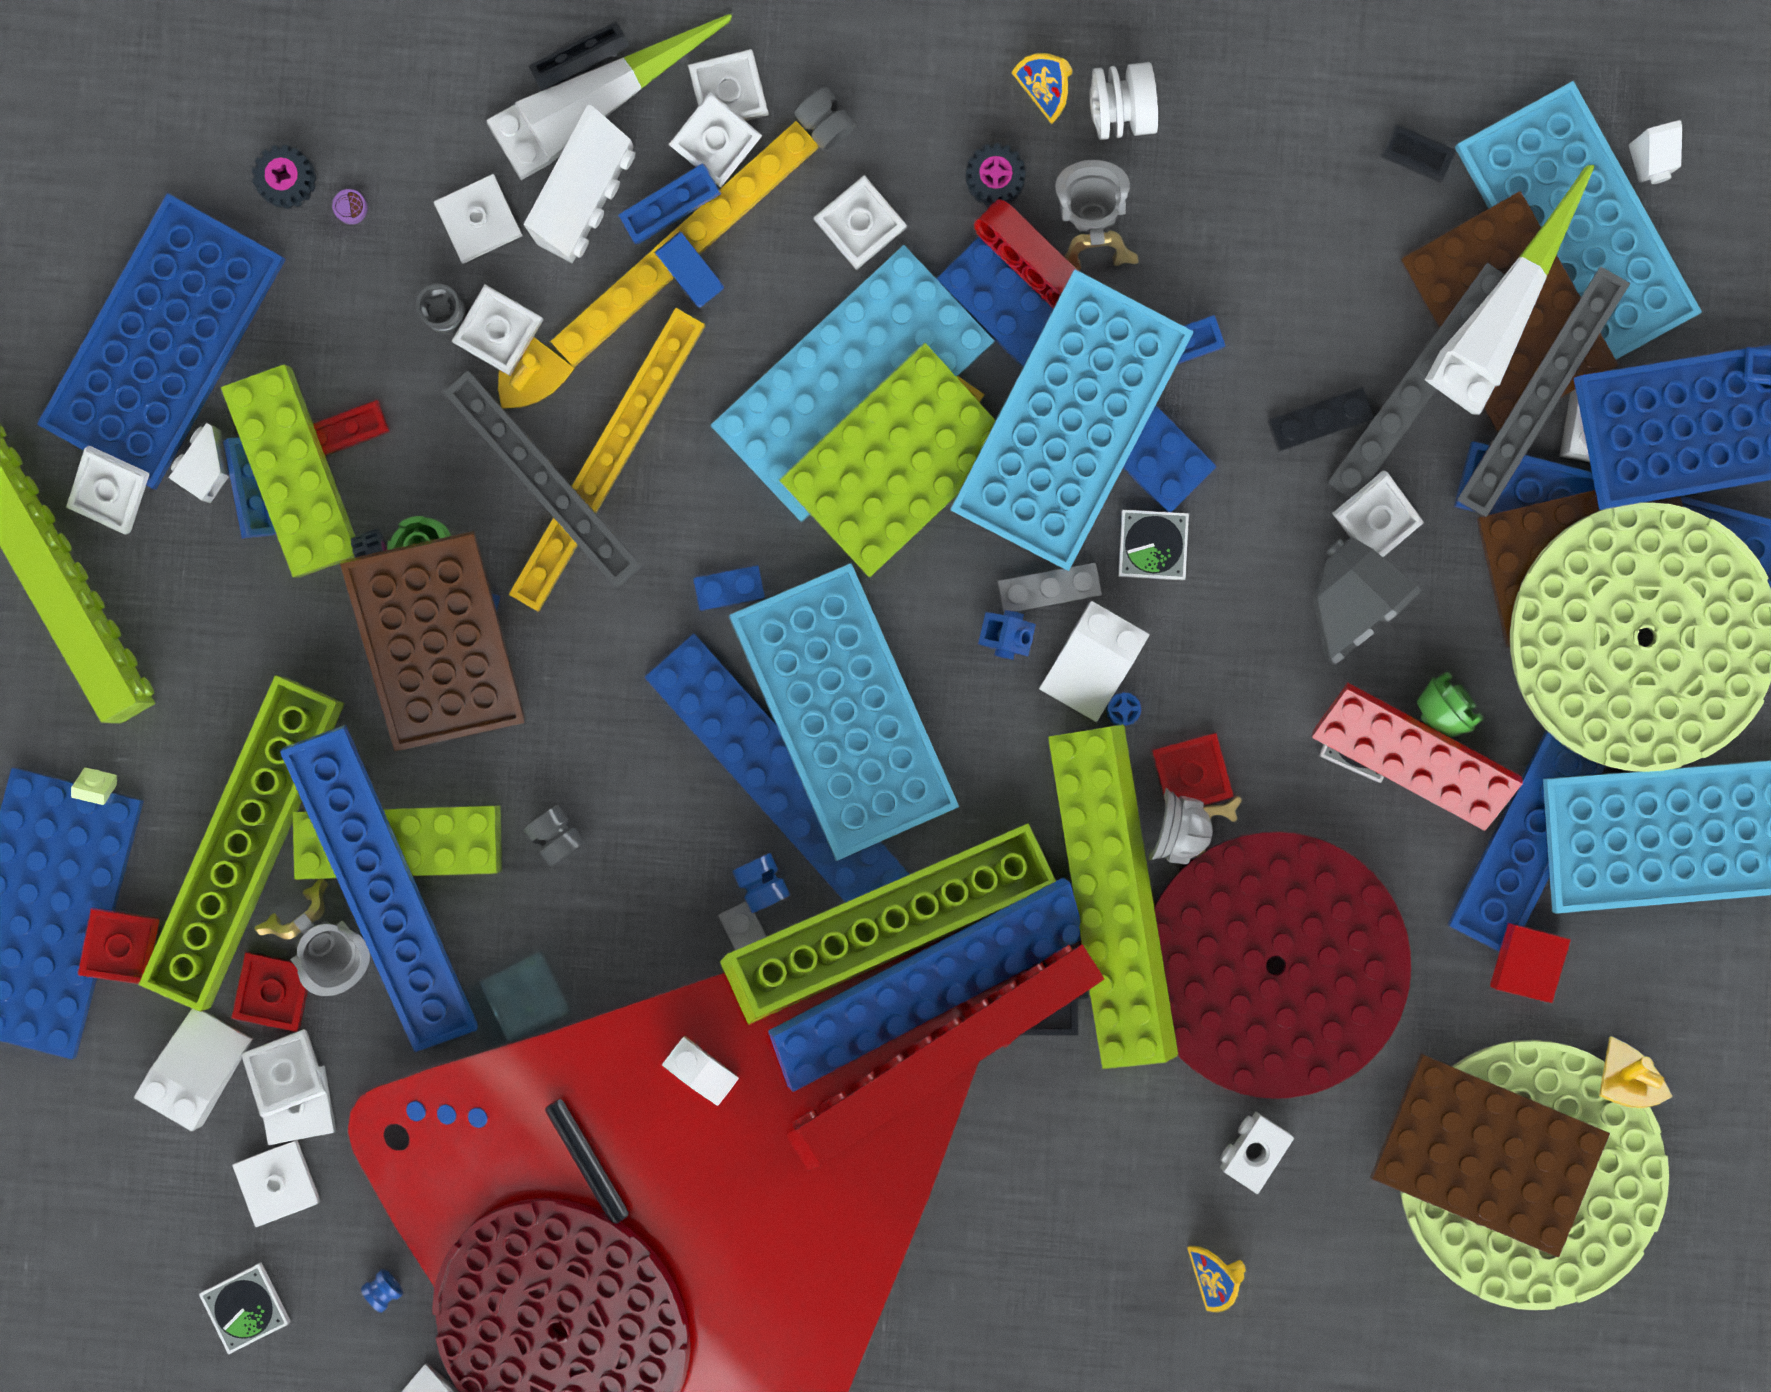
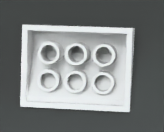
M589 104L584 110L524 223V226L538 246L573 263L576 256L580 258L584 254L589 240L586 239L592 227L596 229L604 215L602 207L607 198L612 199L620 185V181L617 179L623 169L628 170L635 157L631 139Z

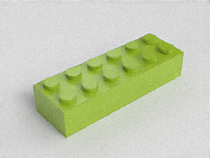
M284 364L221 387L292 577L300 578L339 564L342 560L354 558L351 538L355 537L292 368Z
M501 805L383 809L412 876L493 874L502 872ZM307 811L293 812L294 879L336 878Z

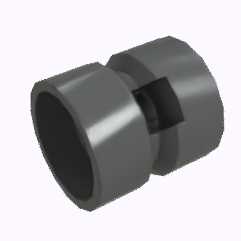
M828 87L813 93L794 112V115L805 129L813 130L811 137L823 152L842 142L856 127V123L846 110H838L839 101Z
M431 284L425 287L418 295L416 301L417 313L420 319L432 330L440 334H452L458 331L467 316V310L463 300L454 290L444 284Z
M559 804L549 809L523 829L534 845L540 844L542 846L540 854L550 867H553L586 843L576 827H568L569 818Z

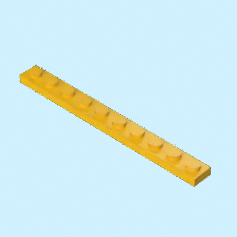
M795 121L720 188L721 195L699 207L550 342L575 368L674 279L655 254L656 250L681 231L700 255L819 148L813 138Z
M675 308L572 485L595 513L598 512L705 328L704 323L678 308ZM554 517L509 593L513 598L538 612L541 610L578 546Z

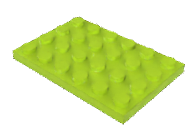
M923 343L779 479V482L870 578L958 495L996 420L926 343Z

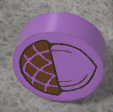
M342 190L333 200V212L343 223L357 224L367 214V202L356 190Z

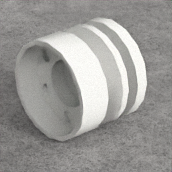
M1151 63L1128 64L1124 81H1120L1116 67L1111 66L1107 83L1103 69L1094 68L1089 96L1092 121L1096 126L1099 139L1109 138L1110 123L1113 125L1116 138H1121L1124 122L1126 121L1130 122L1134 136L1157 133V93Z

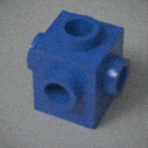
M1005 610L1004 615L985 612L978 645L995 649L994 656L1014 660L1015 654L1029 656L1036 624L1024 621V614Z

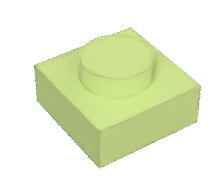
M84 767L71 787V797L104 805L117 786V775Z

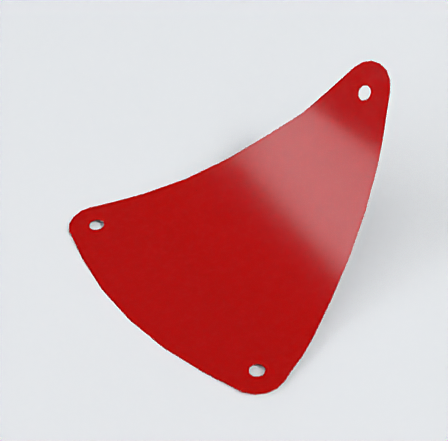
M959 931L749 1025L726 974L722 973L549 1033L436 1066L375 1087L360 1096L350 1112L348 1135L352 1151L392 1223L435 1288L438 1273L450 1248L477 1220L501 1206L527 1199L553 1198L581 1203L604 1212L545 1112V1108L549 1104L561 1099L628 1210L629 1215L621 1223L635 1232L657 1254L670 1273L680 1293L690 1332L689 1365L685 1382L680 1392H849L931 1194L978 1063L829 1161L811 1170L806 1168L786 1134L794 1130L791 1123L814 1109L817 1114L822 1112L823 1109L820 1104L843 1090L846 1095L851 1093L849 1085L871 1072L875 1076L879 1075L880 1072L877 1067L900 1053L903 1054L904 1058L907 1057L908 1053L905 1049L928 1035H931L933 1039L936 1038L933 1031L958 1016L961 1021L964 1020L961 1013L968 1008L964 1003H961L794 1092L787 1086L768 1031ZM684 1036L739 1077L738 1081L718 1106L662 1066ZM412 1101H418L425 1107L426 1115L420 1121H413L407 1115L406 1108ZM450 1105L454 1108L456 1120L453 1123L443 1124L438 1119L437 1110L440 1106ZM473 1108H481L487 1114V1123L481 1128L472 1126L468 1120V1114ZM398 1124L406 1129L409 1134V1145L407 1148L395 1150L388 1146L384 1138V1131L388 1125ZM562 1321L553 1323V1327L559 1335H568L565 1327L562 1325Z

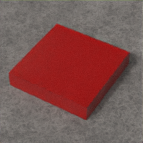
M1217 733L1151 750L1163 796L1167 788L1170 792L1173 791L1178 798L1180 796L1194 798L1204 802V805L1234 797Z
M90 908L77 974L79 976L139 984L154 950L159 918Z
M1508 923L1489 987L1552 1003L1571 939Z
M252 952L245 953L231 1018L294 1032L300 1031L308 990L300 982L297 973L298 969L293 962Z

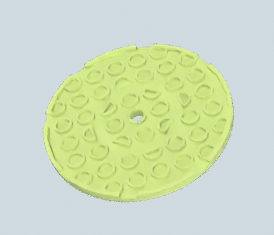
M1651 502L1595 512L1580 519L1556 536L1538 555L1521 583L1515 600L1510 627V652L1513 670L1521 693L1534 716L1556 740L1578 755L1604 766L1628 771H1664L1682 767V765L1692 763L1700 758H1706L1737 737L1753 720L1764 703L1763 698L1771 683V588L1767 581L1769 578L1757 557L1738 536L1718 521L1709 519L1688 508ZM1643 628H1648L1653 633V641L1647 647L1638 644V633Z
M1519 1040L1481 1049L1452 1066L1610 1133L1559 1258L1400 1191L1403 1208L1416 1240L1432 1262L1453 1282L1465 1290L1489 1302L1515 1309H1555L1557 1306L1568 1305L1574 1302L1580 1303L1601 1294L1628 1274L1645 1254L1643 1251L1649 1244L1654 1232L1658 1231L1666 1207L1669 1186L1668 1157L1665 1155L1659 1124L1650 1107H1626L1599 1096L1605 1064L1603 1060L1586 1051L1566 1044L1542 1040Z

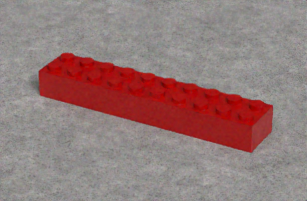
M1082 944L1075 949L1067 945L1043 960L1047 965L1046 967L1041 962L1035 967L1030 968L1016 977L1019 982L1018 985L1013 980L990 994L989 997L992 1000L990 1003L985 998L962 1012L964 1020L961 1021L958 1016L934 1030L936 1038L933 1039L931 1035H928L905 1049L908 1053L907 1057L904 1058L903 1054L900 1053L877 1067L880 1072L879 1075L875 1076L871 1072L849 1085L852 1092L848 1095L843 1090L820 1104L823 1111L819 1114L814 1109L792 1122L791 1125L794 1130L786 1134L806 1168L811 1170L829 1161L1105 980L1084 945Z

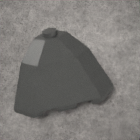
M1353 537L1345 542L1341 538L1338 539L1326 551L1329 557L1322 563L1313 596L1324 657L1329 665L1337 664L1356 645L1359 646L1377 631L1375 627L1380 622L1385 620L1389 622L1422 591L1414 582L1374 549Z

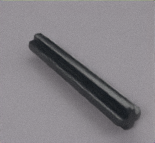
M559 1099L552 1102L545 1108V1112L610 1221L615 1224L623 1221L629 1215L628 1210L563 1100Z

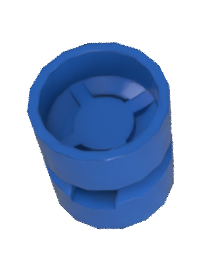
M771 853L732 871L739 888H744L747 891L744 898L751 913L764 909L791 895L783 878L776 877L778 867Z

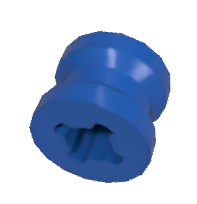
M1119 693L1114 695L1106 706V714L1108 719L1115 725H1130L1138 720L1141 714V705L1136 696L1131 693Z
M381 1269L376 1274V1279L373 1282H366L361 1287V1292L366 1301L381 1313L388 1308V1304L392 1299H398L404 1294L398 1281L385 1269Z

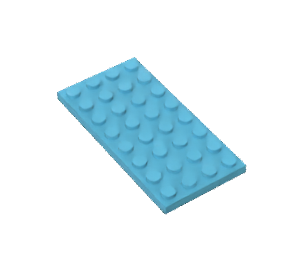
M1574 81L1455 146L1458 155L1488 209L1521 191L1541 228L1584 167L1594 165L1593 172L1559 247L1557 256L1580 297L1599 267L1605 268L1630 283L1600 332L1615 359L1624 356L1702 313Z
M903 245L715 420L711 427L802 523L810 514L779 482V479L923 343H926L957 377L994 343V340L907 247Z
M1074 269L950 510L1069 571L1184 352L1193 331Z
M852 563L729 615V619L836 861L959 807Z
M1771 760L1681 767L1664 771H1632L1543 779L1552 912L1568 913L1771 895Z

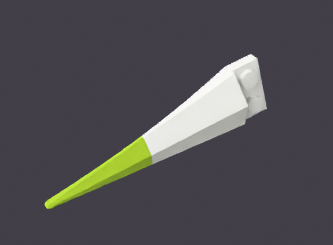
M727 14L515 102V105L488 119L487 125L519 178L523 180L550 165L562 154L588 104L607 117L666 69L731 21L732 15Z
M1594 165L1584 167L1566 195L1520 257L1463 326L1440 350L1425 378V381L1471 414L1480 415L1494 387L1499 386L1593 172Z

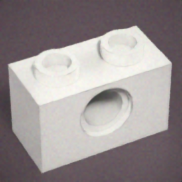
M1255 1111L1252 1117L1248 1115L1238 1129V1133L1241 1135L1235 1144L1232 1145L1230 1143L1220 1157V1161H1222L1220 1168L1224 1173L1256 1194H1259L1294 1137ZM1252 1143H1260L1262 1145L1261 1154L1254 1159L1247 1158V1147Z

